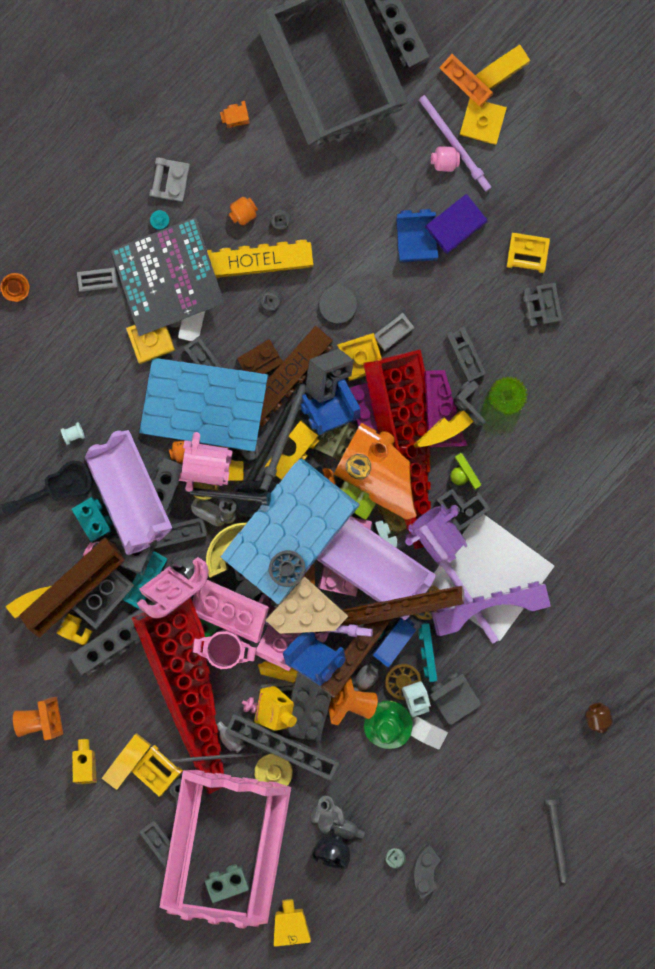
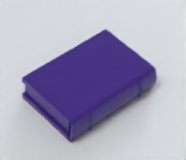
M466 193L427 224L425 228L443 251L448 254L473 233L480 230L488 220Z

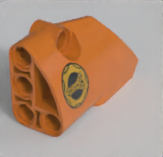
M361 423L333 475L368 493L369 498L373 502L404 519L416 517L417 514L411 490L410 462L393 446L394 437L390 433L381 432L377 434L376 430Z

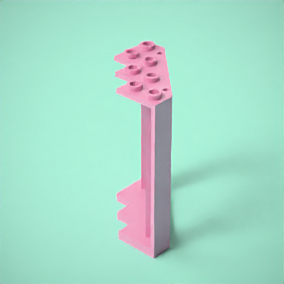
M183 770L160 908L167 910L168 914L180 915L183 920H192V918L207 919L208 923L216 925L220 922L234 923L235 927L245 929L247 926L259 927V924H267L291 787L277 782H264L252 778L231 777V775L220 773H204V771ZM203 785L210 788L225 787L236 792L251 791L267 796L247 913L183 904Z

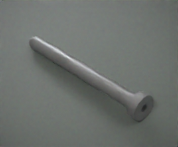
M558 797L547 798L545 803L549 805L560 880L562 883L568 882V874L556 805L559 803Z

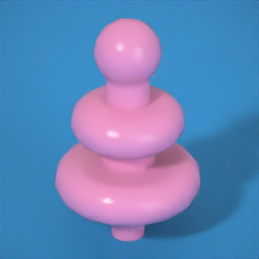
M252 697L247 701H242L244 712L256 713L258 703H254Z

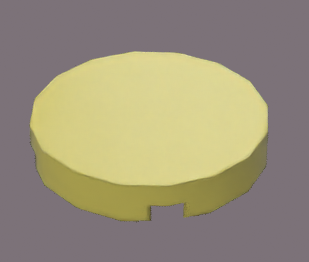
M270 753L264 755L255 766L254 775L258 781H271L288 786L292 779L293 769L289 761Z

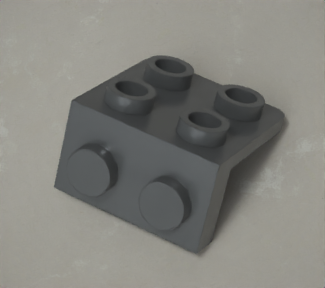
M467 381L458 389L460 393L454 398L457 401L455 405L461 411L466 410L475 425L479 424L482 426L486 423V420L465 400L479 385L475 381L471 383Z
M457 672L447 677L448 681L444 684L438 683L431 688L432 691L429 693L449 724L455 723L481 705L464 675Z

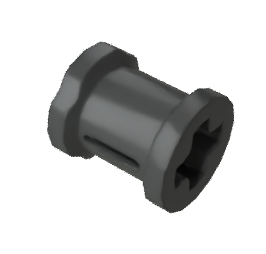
M231 499L222 500L219 504V518L223 523H233L236 518V503Z

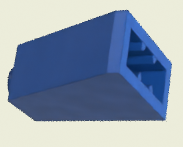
M400 617L374 650L373 656L389 667L415 633V623L408 618L404 620Z

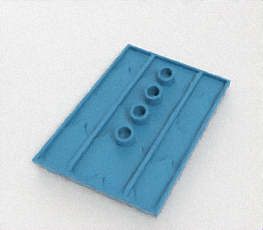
M159 358L152 359L139 433L192 441L193 434L198 432L201 436L199 443L255 451L268 375Z
M301 458L291 467L282 481L271 492L270 505H261L241 532L233 539L221 555V558L257 586L275 603L281 604L295 585L282 587L272 580L269 574L271 559L281 551H294L303 558L306 573L360 504ZM288 554L282 555L283 561L289 560ZM295 556L291 562L296 564L300 559ZM275 560L273 565L279 567L281 562ZM295 567V572H302V567ZM279 570L272 572L274 577L281 574ZM295 574L290 576L292 582L298 579ZM283 576L281 582L286 583L287 577Z

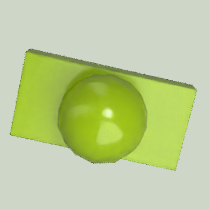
M460 453L454 458L460 467L452 470L450 474L451 481L458 486H462L469 481L474 490L480 487V481L463 454Z

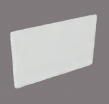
M205 311L183 319L178 338L189 341L197 338L200 335Z

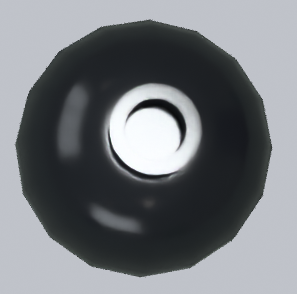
M332 835L331 838H322L315 844L311 858L317 862L321 859L324 862L323 865L343 870V868H348L351 855L347 844L342 842L343 838Z

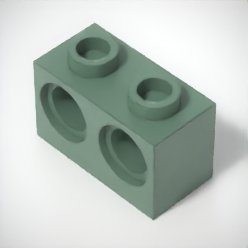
M237 864L231 865L226 868V871L221 873L214 871L208 874V878L205 879L212 903L248 891L250 888L242 865L238 867ZM232 875H239L241 881L237 884L233 883L230 879ZM219 881L222 883L223 888L215 890L212 883Z

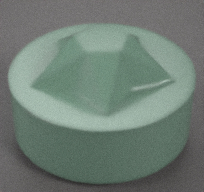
M393 848L387 852L386 862L392 868H401L406 862V855L402 850Z

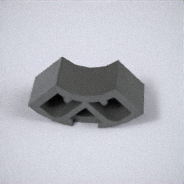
M429 842L419 851L413 870L415 886L421 899L437 888L434 880V871L441 861L440 856Z

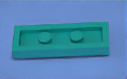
M154 551L144 575L137 573L132 582L134 584L133 588L123 600L140 609L137 603L142 599H146L142 595L140 588L160 574L168 558Z
M423 623L421 628H418L419 640H423L424 647H421L422 659H426L427 666L423 667L425 678H429L430 682L437 681L430 626L429 623Z

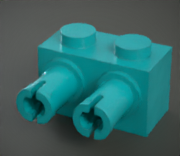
M93 497L72 508L90 542H94L113 531L111 528L113 525L108 515H103L101 511L103 509L102 504Z

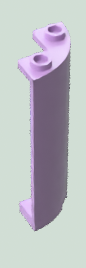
M129 430L115 431L111 434L107 444L91 446L85 455V459L126 554L130 555L150 547L149 543L153 542V540L160 541L171 531L172 526Z
M352 517L348 519L316 559L378 602L426 593L436 577L434 573ZM410 615L401 618L406 620Z

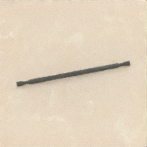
M262 752L171 759V763L251 757L255 755L262 756Z

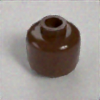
M594 703L585 712L589 728L598 733L606 732L613 723L610 709L608 706L603 705V703Z

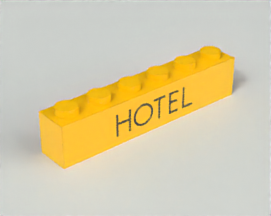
M307 240L295 241L296 244L278 242L276 243L277 246L259 244L257 245L258 248L251 249L250 246L238 247L239 250L232 251L231 248L219 249L220 252L213 253L212 250H207L216 278L313 268L311 242H307Z

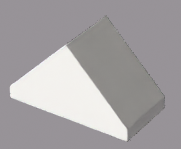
M418 716L413 717L411 736L427 745L440 749L448 732Z

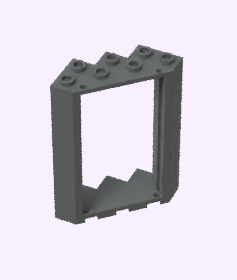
M288 0L283 5L275 8L271 7L254 18L308 145L317 144V146H320L328 141L330 143L338 141L340 135H346L353 130L354 132H359L365 128V124H371L377 120L379 122L390 118L389 114L401 111L403 109L402 106L408 103L364 0H340L385 105L328 130L324 127L279 22H283L294 13L308 11L319 2L332 0Z

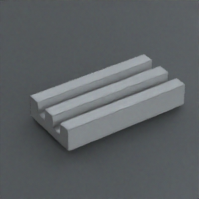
M115 268L77 272L80 292L118 287ZM112 273V276L82 280V276ZM111 280L113 281V283H109V284L92 285V286H84V287H83V285H82V284H86V283H94V282H102V281H111Z

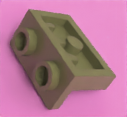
M347 423L321 434L319 437L320 441L314 449L340 461L350 440L354 437L357 427Z

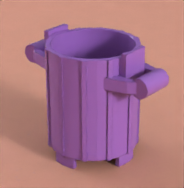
M441 504V506L427 511L412 526L411 524L409 525L408 529L411 533L406 535L405 543L412 545L413 542L420 540L438 565L443 560H447L449 563L456 559L455 554L463 545L465 548L467 547L466 540L451 521V518L458 515V507L452 505L451 508L446 510L443 504Z

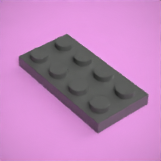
M298 671L290 698L294 703L292 715L297 718V722L293 727L282 729V735L320 742L332 696Z

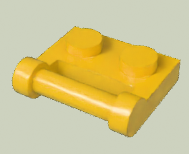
M512 233L506 267L512 268L514 266L538 270V272L544 273L550 238ZM514 255H528L540 257L541 259L540 263L514 259Z
M154 745L132 769V772L161 797L181 775L183 770L171 763L158 751L159 748ZM153 756L172 773L169 777L150 761Z

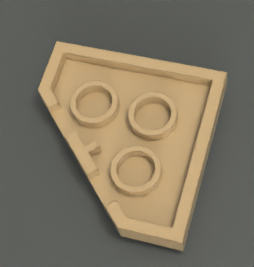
M304 577L266 621L279 633L335 631L348 615Z

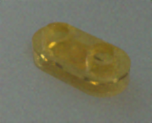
M378 504L380 514L392 531L401 532L407 527L404 518ZM394 520L399 521V526L394 524Z

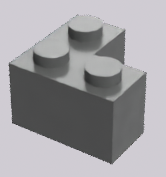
M340 349L310 359L305 391L320 403L334 398L337 381L352 376L354 360Z
M453 489L436 499L439 506L443 504L446 510L451 508L452 505L458 507V515L451 518V521L459 531L490 510L480 493L464 504Z

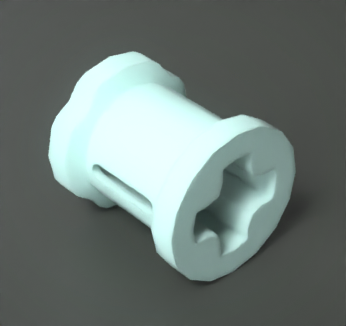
M79 422L68 429H61L62 436L67 445L78 438H85Z

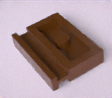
M270 339L237 358L244 371L267 374L283 363Z

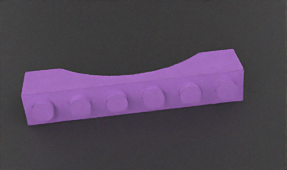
M535 581L528 583V587L522 589L521 586L509 588L510 592L503 593L502 591L491 593V597L484 598V595L472 598L473 601L466 603L464 600L462 605L437 609L431 612L436 633L442 636L457 632L474 614L491 606L502 604L516 605L529 611L551 607L546 585Z

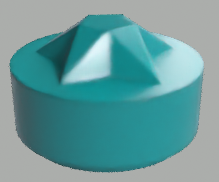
M158 210L151 215L150 223L156 230H163L168 227L170 219L166 212Z

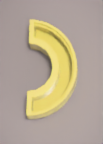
M247 523L228 526L214 537L206 555L209 578L229 570L227 562L221 558V555Z

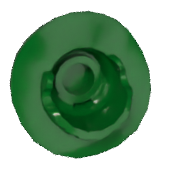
M394 701L378 702L374 715L370 719L365 718L364 721L366 737L374 745L385 749L398 748L404 745L410 738L413 728L412 717L408 709Z

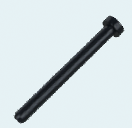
M193 488L191 492H188L194 496L262 502L265 506H269L271 502L270 492L252 494Z

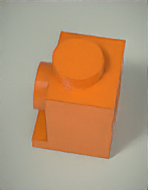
M245 101L241 102L242 106L232 104L227 106V109H224L223 112H220L222 123H226L227 128L250 123Z

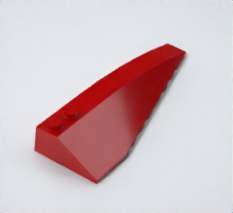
M421 349L363 363L378 434L381 432L390 433L394 437L393 446L410 462L411 490L417 516L404 519L407 529L410 524L412 526L419 517L431 509V501H428V490H431V482H428L430 448L428 446L414 447V444L427 432L425 367ZM420 540L413 542L415 549L424 547Z
M191 597L164 617L153 618L145 612L132 617L159 688L190 757L220 755L221 748L220 743H218V727L215 722L216 712L212 684H210L209 666H207V659L193 652L194 639L204 638L205 635ZM202 641L200 652H203L204 641ZM221 759L192 761L196 770L204 771V773L224 774ZM204 786L208 794L222 788Z

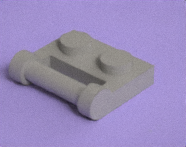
M156 158L154 182L149 196L183 202L190 164ZM164 166L169 167L165 192H161Z

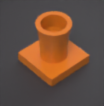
M350 677L335 698L331 697L328 708L331 724L339 725L348 711L370 719L377 708V694L355 691Z
M57 697L37 702L39 710H16L13 713V726L18 737L38 731H43L44 740H50L63 735Z

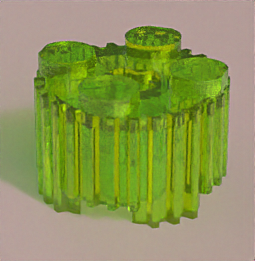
M506 376L505 378H499L489 389L488 402L490 406H493L492 409H495V412H499V414L502 413L507 416L516 414L527 403V389H524L526 386H523V382H520V379L517 380V377L513 378L511 376L509 378ZM508 391L511 392V395H510V397L512 398L511 401H510L509 399H508V400H505V399H504V397H505V396L503 395L504 392H505V393H507Z

